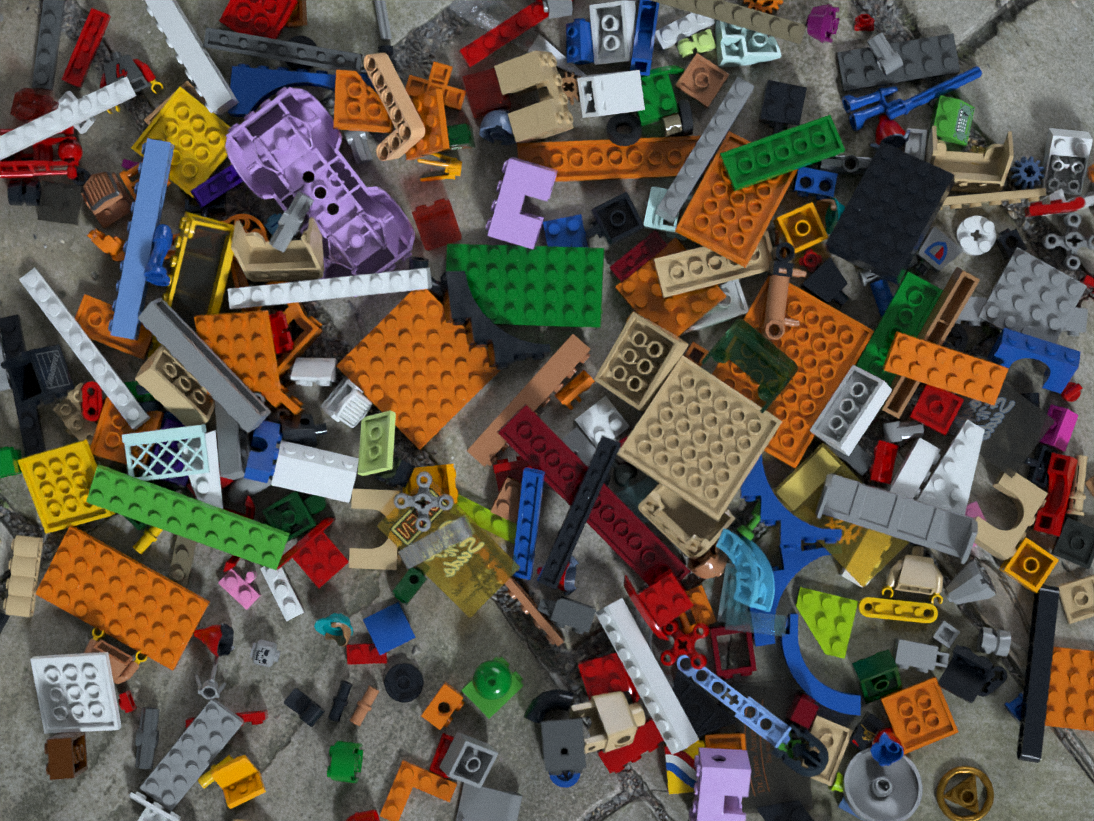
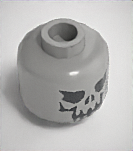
M260 639L257 643H253L250 658H253V663L256 665L271 667L274 662H278L281 651L277 650L275 642Z

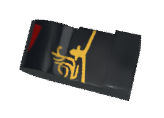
M867 711L852 732L849 743L860 751L864 750L885 723Z

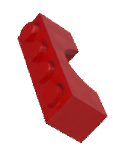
M1052 453L1048 467V494L1044 507L1038 510L1034 526L1035 531L1060 537L1078 459Z

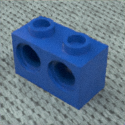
M806 167L799 168L795 174L792 192L797 193L796 196L808 198V195L815 196L816 200L831 199L834 196L838 174ZM806 178L810 183L809 187H802L800 179ZM821 182L827 183L829 190L826 192L822 191L819 184Z

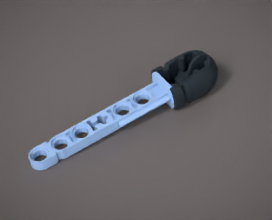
M681 655L678 658L677 666L680 671L689 678L692 676L697 684L736 712V718L775 746L771 754L777 758H782L784 764L802 776L813 777L824 771L829 762V753L821 740L809 731L802 730L801 725L796 722L788 726L750 696L748 698L744 697L706 667L698 670L692 666L689 669H683L680 662L683 658H689L687 655ZM699 670L707 672L708 676L705 681L697 680L696 673ZM715 682L723 684V691L719 694L714 693L712 690V685ZM727 688L731 690L728 692L731 696H735V694L739 696L737 698L738 704L730 705V699L726 696L724 700L721 699ZM748 706L754 707L756 711L755 716L752 718H748L744 714V710ZM767 718L772 722L769 730L761 728L760 722L762 719ZM791 729L796 732L798 737L806 739L809 742V747L815 746L820 751L819 753L815 750L810 752L806 749L807 744H799L798 742L792 748L796 758L800 756L804 759L803 763L808 767L807 769L800 766L801 761L792 760L787 752L778 749L780 744H787L791 739L789 737Z

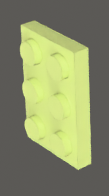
M390 410L364 417L361 420L359 475L366 476L392 469L396 412Z

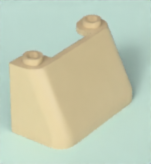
M660 483L638 505L640 512L686 556L694 560L707 552L721 536L723 529H727L736 519L731 511L726 508L719 521H716Z

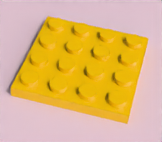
M180 86L131 149L144 158L142 147L147 142V138L174 144L169 179L194 198L190 191L210 179L226 159V135L229 134L228 129L231 127L213 112L210 113L206 106Z
M87 439L17 460L46 534L115 514V512L86 502L97 469Z

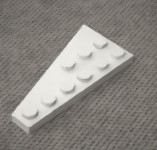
M966 419L917 498L918 501L965 515L985 431L983 428Z

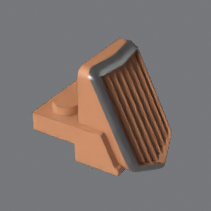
M108 171L92 174L83 185V192L81 194L84 201L103 228L131 212V205L134 201L115 172L111 174Z

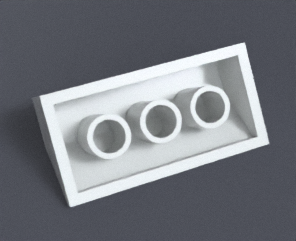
M853 365L810 429V432L831 447L849 456L892 389L882 379Z
M281 440L271 485L349 503L359 458Z

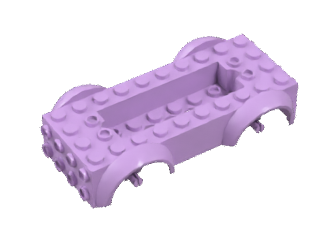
M284 87L276 93L278 97L270 101L268 99L260 105L261 109L258 112L254 113L252 111L244 117L245 122L241 125L236 123L228 129L229 134L226 135L227 140L225 144L226 154L241 179L261 199L274 198L284 212L289 209L299 191L314 200L304 217L305 221L299 231L302 234L308 230L309 220L314 217L322 235L324 274L321 279L382 273L383 271L390 272L397 267L394 264L399 259L405 261L412 255L410 251L413 250L412 245L415 239V232L409 219L386 191L377 186L366 187L338 150L342 142L340 130L333 129V118L311 93L304 89H292L291 87L287 89ZM306 171H311L314 174V180L310 183H306L303 180V174ZM318 187H323L326 190V196L322 199L315 196V190ZM331 203H335L339 207V211L335 215L327 212V206Z

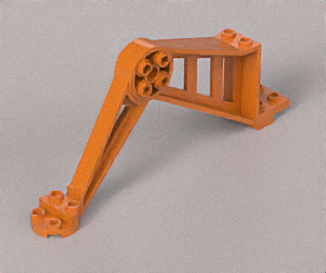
M237 214L221 221L231 225H235L236 221H240L241 225L245 223L243 226L245 233L250 231L257 232L263 236L266 242L270 241L264 224L252 215ZM252 221L256 223L260 227V229L252 230ZM205 226L195 228L192 238H187V242L211 235L212 248L185 250L215 258L218 253L223 230ZM96 228L87 234V237L91 238V241L104 253L110 254L114 261L121 263L122 260H125L126 253L123 251L125 241L117 236L113 238L110 235L106 236ZM180 233L173 235L171 246H174L176 236H179ZM168 250L164 260H171V256L175 255L176 250ZM183 255V259H197L194 257ZM233 255L230 269L235 288L249 287L247 278L236 256ZM270 281L266 285L288 283L291 281ZM301 302L287 303L288 308L283 312L286 314L288 325L295 319L296 323L304 331L293 342V351L283 353L276 361L279 380L295 363L296 358H300L323 332L320 328L322 324L313 316L308 317ZM263 306L241 308L242 312L259 311ZM281 383V389L278 391L260 393L274 407L281 408L284 404L295 415H301L305 410L302 407L303 402L296 396L292 395L290 397L287 394L289 390Z

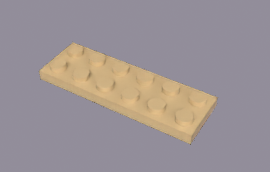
M766 230L746 268L704 246L653 259L662 297L666 298L768 272L769 263L774 260L771 256L772 245L769 233Z

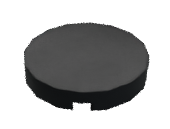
M396 664L386 674L384 681L385 691L393 700L401 703L411 702L423 690V675L413 664Z

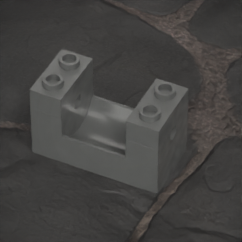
M582 719L541 722L545 772H550V775H562V770H570V774L582 773V769H586ZM566 747L569 754H561V748Z

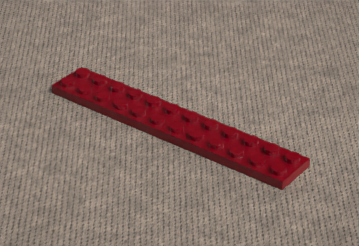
M525 404L497 433L533 469L545 471L544 480L571 505L588 466ZM603 484L586 523L649 586L655 583V578L669 569H672L678 580L681 581L690 570Z

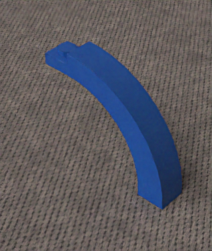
M788 613V618L785 617L784 628L788 629V633H780V644L785 663L794 680L810 697L827 708L840 713L861 716V695L834 690L817 680L809 671L799 649L798 614Z

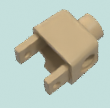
M621 691L591 696L589 702L571 706L569 713L570 720L590 717L591 727L588 731L591 738L584 739L585 753L602 749L603 753L630 745L634 740L637 727L645 725V714L639 702L628 704L624 693Z

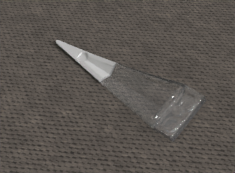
M453 0L449 6V10L465 19L466 22L487 32L516 14L503 0ZM533 28L509 42L529 53L535 50L552 52L556 57L557 67L569 73L575 72L577 77L587 76L574 64L567 63V58Z

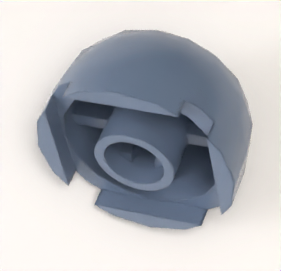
M498 109L487 113L480 125V136L491 143H494V139L502 141L501 145L516 143L508 116L510 112L506 109Z

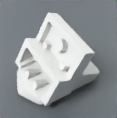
M345 376L320 407L337 422L342 421L350 428H354L366 416L373 403L362 394L363 391Z

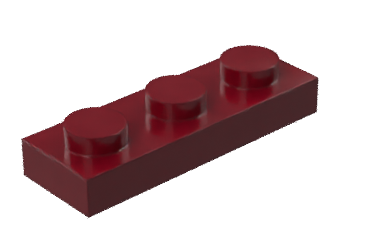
M655 230L609 268L619 281L623 282L668 245Z

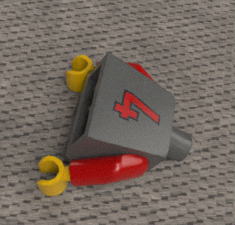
M114 52L110 55L112 62L104 66L105 73L102 74L100 89L127 77L134 92L148 87L149 82L152 85L153 93L157 94L154 90L155 85H160L162 90H164L163 85L155 80L156 76L150 67L139 59L132 60L130 55L122 56L120 52ZM118 104L115 107L117 112H120V106ZM111 108L107 110L110 114H112Z

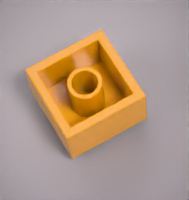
M813 202L773 220L776 230H779V237L782 243H790L795 249V254L829 238Z
M1025 537L1022 542L1017 543L1014 556L1011 559L1004 560L999 570L1031 592L1037 593L1059 559Z

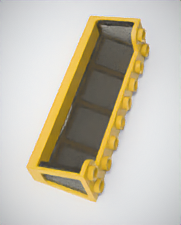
M185 212L184 217H181L179 222L180 235L176 236L174 246L176 252L175 255L171 256L170 260L171 273L167 274L170 277V284L167 286L166 293H163L161 298L197 334L195 316L219 314L234 254L231 245L235 225ZM154 334L152 335L153 348L149 350L147 360L162 345Z

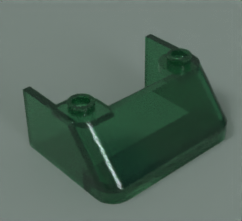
M737 319L701 361L704 365L711 356L718 363H727L728 360H731L759 384L757 388L759 397L766 401V404L760 410L762 414L780 395L798 371L797 364L742 319Z

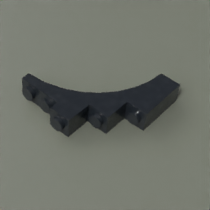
M446 271L440 277L446 323H453V325L465 324L468 345H475L476 348L487 346L489 367L503 370L507 369L514 361H523L526 358L532 357L533 360H542L551 352L550 344H535L520 340L494 325L475 302L467 283L465 271Z

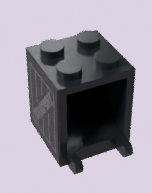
M60 344L24 351L10 360L1 362V367L7 369L20 407L29 405V408H34L41 405L42 402L44 405L55 402V398L67 397L68 392L75 389Z

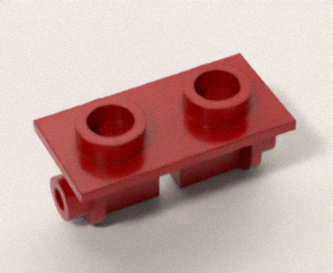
M279 311L269 315L276 354L293 351L294 343L292 342L290 332H287L289 327L286 314L283 311Z

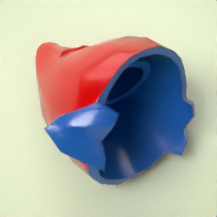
M888 727L881 730L874 737L870 752L873 759L879 762L880 766H890L903 757L904 748L900 739L893 733V729Z

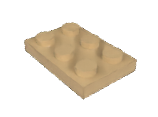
M815 715L809 732L826 746L829 753V762L823 772L810 778L832 786L853 730ZM805 739L806 749L810 752L812 750H815L817 753L820 752L815 746L809 747V742ZM799 756L800 766L807 769L808 767L803 763L804 759Z

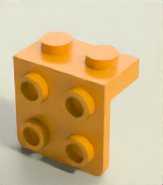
M454 464L414 468L409 479L410 496H415L419 492L416 478L419 473L425 471L432 476V483L429 488L431 487L439 496L443 494L452 496L454 504L458 503ZM421 477V481L427 483V477Z
M246 755L236 757L234 760L220 765L210 772L211 777L222 788L227 806L230 809L266 792L261 773Z

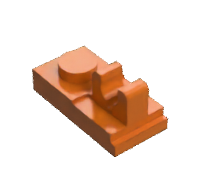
M583 370L554 396L563 405L565 404L572 410L571 401L576 399L580 403L581 398L578 395L587 391L595 381Z

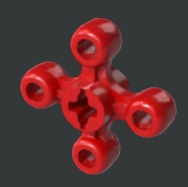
M674 619L663 626V631L674 639V647L670 650H665L660 656V661L663 665H673L677 657L684 654L689 657L690 664L694 669L698 670L706 666V656L695 649L696 641L707 637L710 630L706 623H697L689 634L682 633L679 629V623ZM669 624L673 626V630L669 629ZM699 627L703 629V634L699 632ZM683 641L688 642L685 648L682 647ZM666 655L671 657L670 661L667 660ZM697 658L701 660V664L696 662Z

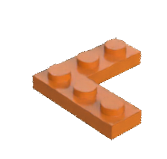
M403 760L382 808L380 817L390 821H399L413 787L450 803L457 782Z

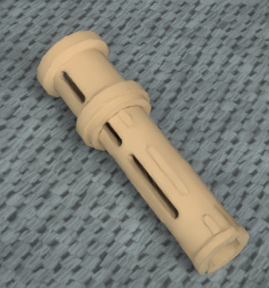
M1075 455V459H1078L1072 482V491L1069 495V508L1066 514L1084 516L1082 511L1086 496L1083 493L1088 457Z

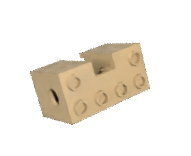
M535 50L494 66L502 95L515 93L521 96L538 89L539 103L508 114L516 143H534L574 128L572 124L573 116L567 106L568 98L563 92L562 78L558 74L556 68L557 60L552 52Z

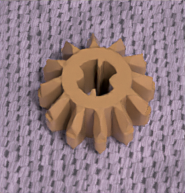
M564 72L562 89L568 100H570V105H574L573 99L580 102L577 78L574 79L575 72L571 73V77H568V73ZM572 85V92L569 90L566 92L565 86L570 87Z

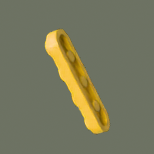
M864 597L858 603V610L865 617L919 623H932L938 617L937 608L930 603ZM870 603L871 609L865 610V604ZM926 609L930 611V614L927 617H925L923 614L924 610Z

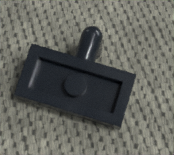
M187 193L185 194V212L201 213V216L207 218L209 213L225 212V193L202 208L195 198H192Z
M1038 444L1034 458L1013 454L1011 459L1014 462L1031 466L1027 480L1036 486L1045 488L1049 478L1048 467L1052 453H1057V450Z

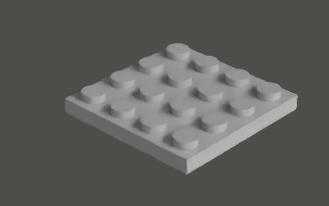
M1017 247L981 309L978 318L1001 331L1007 328L1056 343L1087 286Z

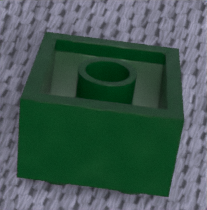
M889 649L852 663L854 675L866 704L903 689L898 666Z

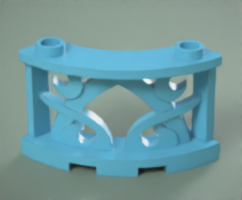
M724 528L716 547L728 555L737 570L736 590L733 599L749 607L770 612L774 600L775 581L767 556L752 540L750 541L745 536L740 538Z

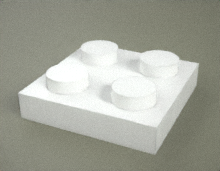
M606 396L575 419L576 423L595 447H597L602 435L615 439L630 427Z

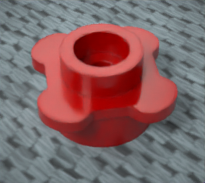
M807 249L803 258L799 259V264L808 268L809 272H814L818 263L822 262V257L813 252L812 249Z

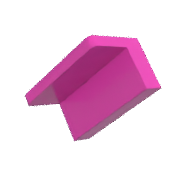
M1051 404L1037 441L1065 452L1078 419V414L1069 409Z

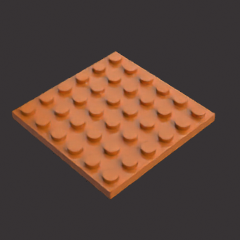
M428 289L412 290L336 365L351 382L363 391V394L381 412L390 410L396 412L395 426L419 450L501 371L497 370L496 367H489L488 352L485 347L476 348L475 345H468L464 325L446 323L444 305Z

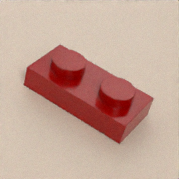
M374 643L347 644V665L387 663V652L380 655Z

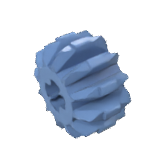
M1024 156L1021 158V162L1016 160L1014 162L1016 167H1012L1010 170L1015 173L1011 176V179H1017L1014 185L1018 186L1022 183L1021 189L1023 190L1027 186L1029 189H1033L1034 184L1040 185L1039 179H1043L1045 176L1040 173L1044 170V167H1038L1041 161L1037 160L1034 163L1033 156L1029 157L1028 160ZM1026 169H1028V173L1031 174V175L1028 176V177H1027V173L1024 172Z

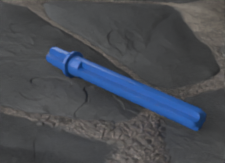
M976 66L905 101L900 100L899 104L887 109L886 115L890 120L902 114L907 115L909 111L938 98L940 95H944L980 78L982 71L980 67Z

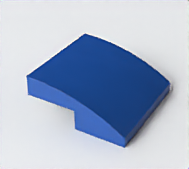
M399 602L363 619L380 655L416 638Z

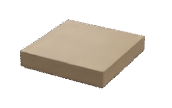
M1094 574L1056 586L1059 588V599L1067 624L1094 617Z

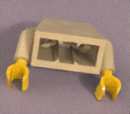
M920 546L912 547V555H905L903 559L895 563L890 569L886 580L887 586L881 589L882 596L885 590H891L889 598L893 597L892 587L895 586V590L930 595L929 601L934 604L933 600L935 597H938L939 604L943 602V598L940 595L943 586V576L937 565L934 564V560L924 557V548Z

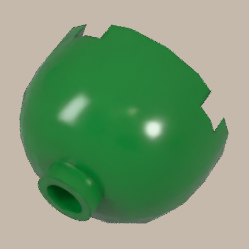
M498 660L482 662L473 674L475 691L482 698L488 700H497L504 697L512 685V675L509 668Z

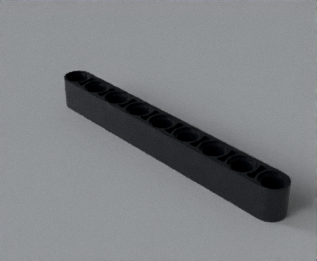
M1044 584L1037 593L1034 592L1017 744V759L1039 763L1042 755L1059 601V588Z

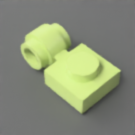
M710 29L693 34L691 36L693 42L689 41L688 38L677 42V49L679 54H682V57L694 54V49L698 54L716 49Z

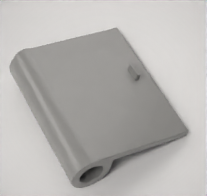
M464 783L456 821H517L523 795L513 791H500L482 786L480 789Z

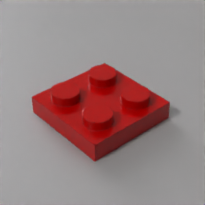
M926 384L909 417L946 435L964 399L947 390Z
M878 441V445L874 449V464L870 468L871 480L891 485L899 446L885 441Z

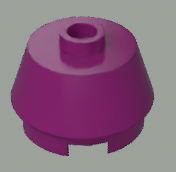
M832 4L814 6L806 20L808 35L821 43H832L833 39L831 36L832 34L836 35L840 18H836V12L840 11L839 7H834Z

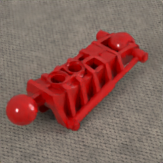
M74 126L57 133L64 134L66 137H48L31 145L33 146V154H23V150L15 153V158L11 161H8V157L0 160V178L67 175V178L75 179L77 177V168L75 166H79L83 149L80 143L77 142V138L73 137ZM0 129V136L14 129ZM52 145H59L58 155L61 161H53ZM24 159H33V161H24ZM68 167L66 170H54V168Z

